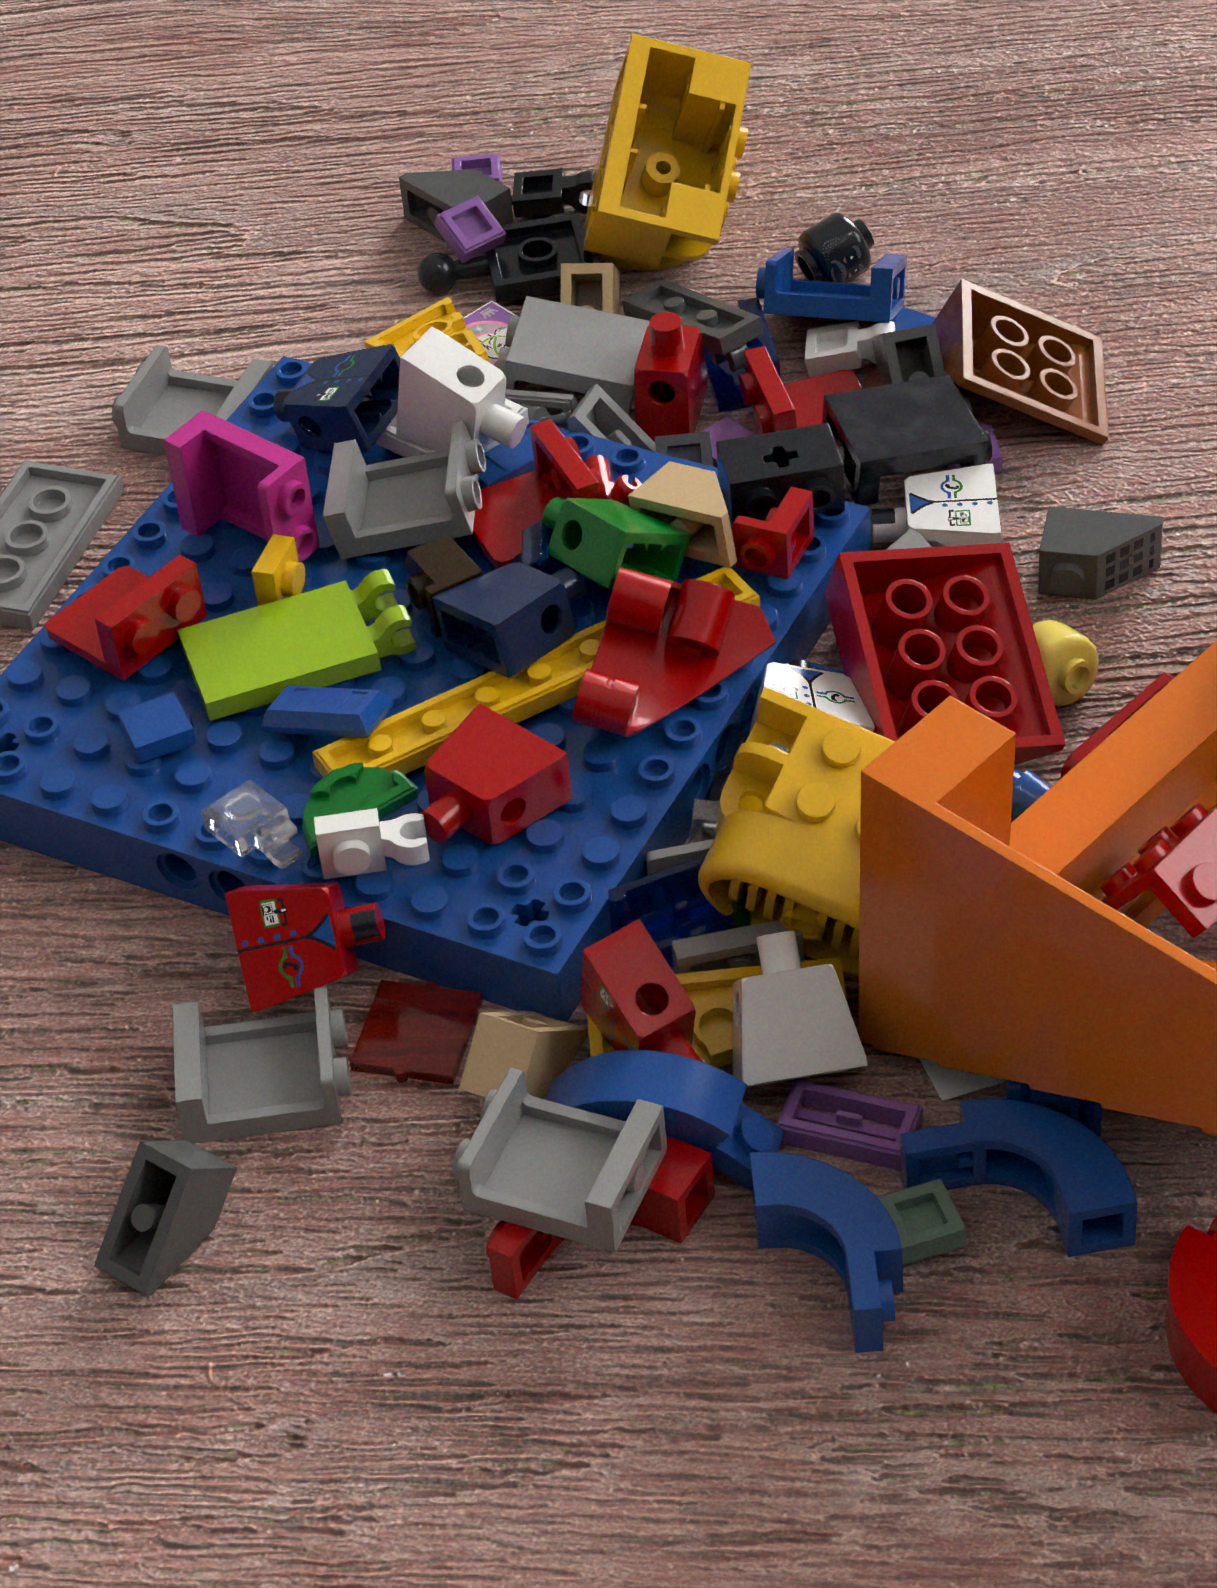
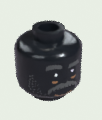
M834 213L800 234L798 241L799 250L795 251L794 255L801 272L807 280L848 283L869 269L871 264L869 248L874 245V239L862 220L857 219L852 222L844 214Z

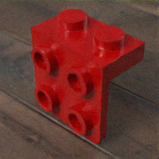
M765 346L744 351L746 373L739 375V385L745 405H752L759 434L822 424L824 395L862 389L855 373L848 369L783 385Z
M551 419L530 426L535 471L481 489L482 508L475 510L472 536L496 569L510 563L520 562L526 564L550 555L548 546L553 532L544 528L542 516L547 504L556 497L564 499H606L605 485L599 472L595 468L589 470L582 461L575 440L572 437L565 438Z
M179 554L150 577L132 567H120L50 618L45 624L47 635L51 640L124 681L179 639L178 629L198 624L207 617L197 564Z
M1197 803L1183 814L1170 829L1165 826L1148 839L1137 850L1141 856L1132 865L1130 862L1126 863L1100 886V889L1106 894L1102 902L1115 910H1118L1147 889H1150L1192 938L1206 931L1217 920V804L1206 810L1200 803Z

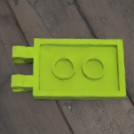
M380 569L369 573L354 590H350L345 580L178 629L181 648L209 721L273 703L287 685L330 686L382 670L379 659L381 657L403 655L413 651L416 648V643L409 628L397 631L412 625L405 605H398L393 593L379 596L384 592L396 589L387 569ZM377 618L373 624L366 626L364 621Z

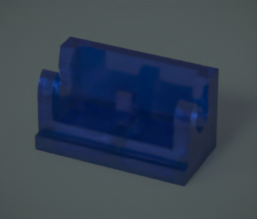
M707 854L608 890L612 933L640 919L672 968L673 940L751 925L750 910L745 908L748 893L746 884L743 886L738 901H731L733 913L726 916L709 903L698 883V873Z

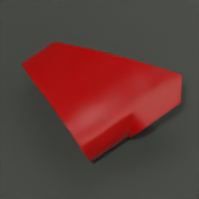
M620 567L607 609L606 624L591 670H585L580 684L572 722L631 737L679 710L728 678L776 643L761 607L735 600V594L732 591L710 582L685 579L680 584Z

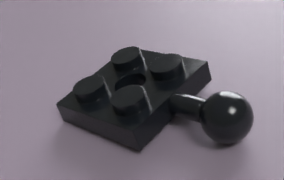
M580 213L501 225L507 233L504 243L484 252V256L474 257L464 263H461L460 260L454 261L450 256L443 253L429 254L419 264L417 272L419 282L427 291L441 294L449 291L457 280L490 276L496 303L506 301L520 302L525 301L526 296L538 297L561 293V263H593L591 252L583 251L585 231Z

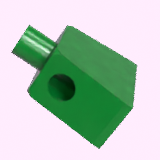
M556 497L547 504L542 516L544 528L553 532L548 546L550 555L608 589H613L620 567L676 582L692 536L689 532L610 499H564ZM628 544L634 545L630 550L626 551Z

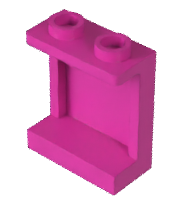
M204 410L163 440L183 530L199 537L217 521L223 519L267 540V543L273 534L295 537L299 562L307 559L320 547L305 457Z

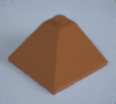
M961 279L932 323H935L944 371L960 387L1104 445L1109 435L1102 338Z

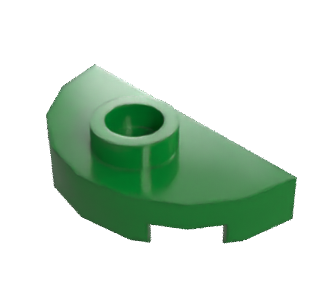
M352 763L332 770L313 786L310 792L311 797L304 808L302 831L311 858L319 854L314 817L377 808L380 820L417 799L418 787L402 772L395 769L390 772L380 767H363V763Z

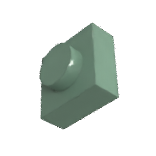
M941 1178L877 1197L887 1209L899 1233L903 1265L966 1246V1227Z

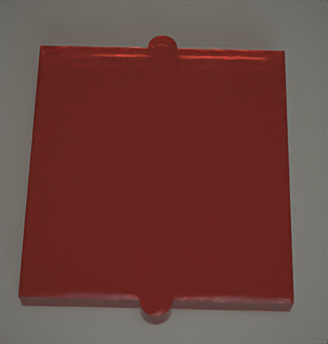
M381 980L350 1060L351 1071L393 1076L400 1083L406 1082L408 1079L454 1085L483 1002L482 993L438 987L437 983L433 981L425 985Z

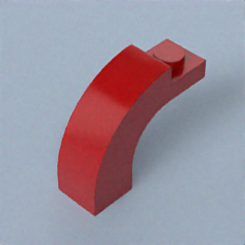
M666 1136L667 1152L630 1224L641 1226L682 1243L715 1197L712 1153ZM502 1220L498 1222L492 1230L486 1246V1255L490 1262L494 1290L517 1300L554 1249L566 1238Z
M1217 1215L1211 1223L1207 1234L1186 1225L1177 1240L1169 1265L1165 1321L1167 1342L1177 1370L1193 1393L1216 1414Z

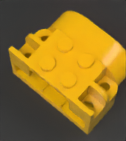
M632 33L616 81L604 142L595 168L585 219L583 251L594 253L602 260L613 263L621 268L653 271L671 268L686 261L702 259L709 253L712 244H718L721 228L727 216L729 202H734L739 185L740 172L735 171L737 158H742L748 136V128L740 127L751 69L750 62Z
M764 687L759 697L756 722L746 742L742 743L734 757L733 769L722 789L715 839L698 873L700 889L709 903L723 916L740 927L780 920L781 925L788 931L796 930L803 933V952L805 957L812 960L841 957L843 973L859 977L861 770L895 741L768 687ZM781 743L786 746L789 753L770 744Z

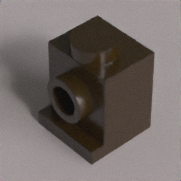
M448 534L407 551V558L404 564L405 571L410 576L405 579L408 595L418 610L426 609L429 613L431 632L436 638L442 636L432 597L482 576L483 572Z

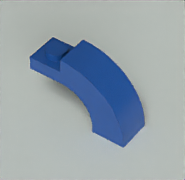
M750 1153L758 1249H798L811 1253L827 1262L839 1274L847 1291L855 1353L883 1351V1322L895 1321L893 1293L903 1292L902 1245L895 1223L885 1206L860 1181L837 1167L822 1161L788 1153Z

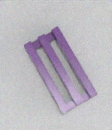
M795 1078L776 1125L784 1131L781 1144L901 1171L900 1133L921 1129L923 1107ZM801 1105L834 1112L836 1115L802 1108ZM862 1119L897 1126L900 1129L865 1122Z

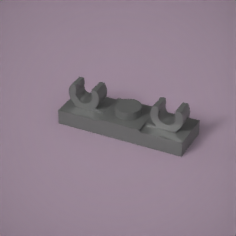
M662 278L621 300L624 314L629 317L650 321L652 316L660 312L678 314L682 318L683 326H696L702 330L703 347L709 350L712 363L719 365L728 360L729 368L732 372H736L746 366L744 351L749 350L746 343L763 334L760 316Z

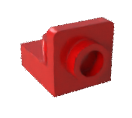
M790 487L779 507L770 509L766 521L738 516L732 524L733 542L737 558L735 565L739 568L789 579L814 538L813 491Z

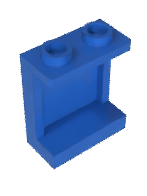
M782 248L766 261V267H759L757 273L756 296L757 299H764L763 314L890 322L904 307L907 255L886 254L871 267L870 284L795 279L793 277L794 249Z

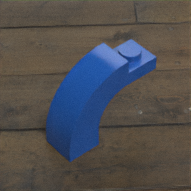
M623 1050L588 1057L572 1065L553 1079L545 1099L622 1121L627 1120L637 1099L663 1105L667 1137L689 1143L712 1153L713 1166L750 1191H752L750 1153H778L784 1134L780 1127L742 1103L747 1086L746 1083L714 1066L666 1052Z
M972 1099L960 1101V1123L928 1126L917 1131L900 1133L901 1179L904 1189L941 1178L946 1190L980 1184L1009 1186L1028 1193L1049 1210L1057 1224L1068 1257L1135 1245L1138 1201L1123 1165L1116 1154L1098 1135L1077 1120L1061 1112L1034 1103L1012 1099Z

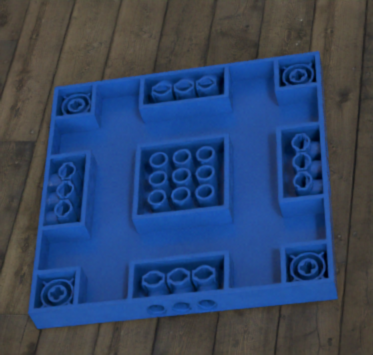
M283 356L226 421L305 457L320 547L302 561L305 566L306 575L301 593L345 580L350 590H354L369 573L375 570L387 569L396 589L384 592L379 596L393 593L397 604L405 605L412 625L397 631L409 628L416 643V648L407 654L388 655L379 658L382 669L380 671L326 687L380 690L394 701L393 707L382 719L384 720L491 672L492 670L447 650L443 636L436 638L431 632L429 613L426 609L418 610L412 603L405 585V579L410 576L405 571L404 564L407 558V551L423 544L346 559L340 558L323 519L333 451L307 449L301 445L291 423L280 421L275 414L273 405L276 393L281 389L294 388L312 363ZM529 419L526 429L539 421ZM557 427L565 438L572 437L575 440L582 461L592 455H601L607 458L613 482L621 475H628V483L630 485L635 477L641 483H644L669 461L714 471L718 479V468ZM374 444L369 452H361L366 465L405 458L377 444ZM171 482L54 615L120 567L129 566L150 577L179 554L197 564L207 617L200 623L257 607L251 571L266 547L267 540L223 519L217 521L199 537L183 530ZM845 501V510L814 515V538L789 579L739 568L735 564L731 567L760 596V607L776 643L728 678L679 710L631 737L572 722L577 696L516 723L568 753L572 798L567 803L500 844H487L462 828L443 843L436 842L427 835L430 861L426 863L404 865L397 862L394 858L385 857L386 871L324 879L319 854L311 858L304 841L302 822L304 808L311 797L310 792L313 786L323 778L315 768L312 752L344 737L262 731L260 727L266 710L272 703L209 721L179 639L123 681L51 640L47 635L44 625L0 675V841L229 916L225 893L239 887L336 882L340 885L345 909L377 902L382 911L385 924V939L354 946L356 958L515 1011H534L567 1022L581 1001L583 950L632 923L649 898L645 862L646 853L684 845L702 818L716 773H731L734 757L739 749L743 736H749L752 715L766 665L772 662L786 664L792 660H806L831 622L824 594L839 553L871 551L870 507ZM472 535L452 538L482 570L483 575L496 570ZM628 544L626 551L630 550L634 545ZM551 555L525 564L549 575L568 566ZM684 557L676 582L682 584L685 579H697L724 566ZM580 572L578 573L585 584L586 594L582 599L570 604L576 627L574 634L606 620L607 609L613 590L598 584ZM377 618L364 622L366 626H370ZM175 692L194 729L197 744L139 764L121 728L117 711ZM425 765L405 774L418 787V798L383 817L379 822L396 819L405 814L420 813L429 806L424 773Z

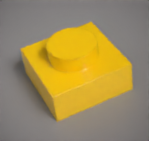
M273 534L253 567L251 573L258 606L301 594L306 573L304 564L299 562L295 537Z

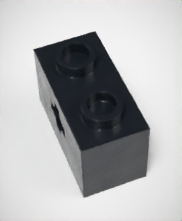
M829 423L716 442L719 485L731 525L738 516L766 521L770 509L779 507L790 487L813 491L814 515L845 510L844 464Z

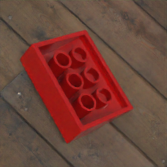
M1009 542L841 552L838 554L824 594L844 675L851 678L875 726L874 733L896 742L946 698L952 696L1016 733L1014 765L1063 750L1065 740Z

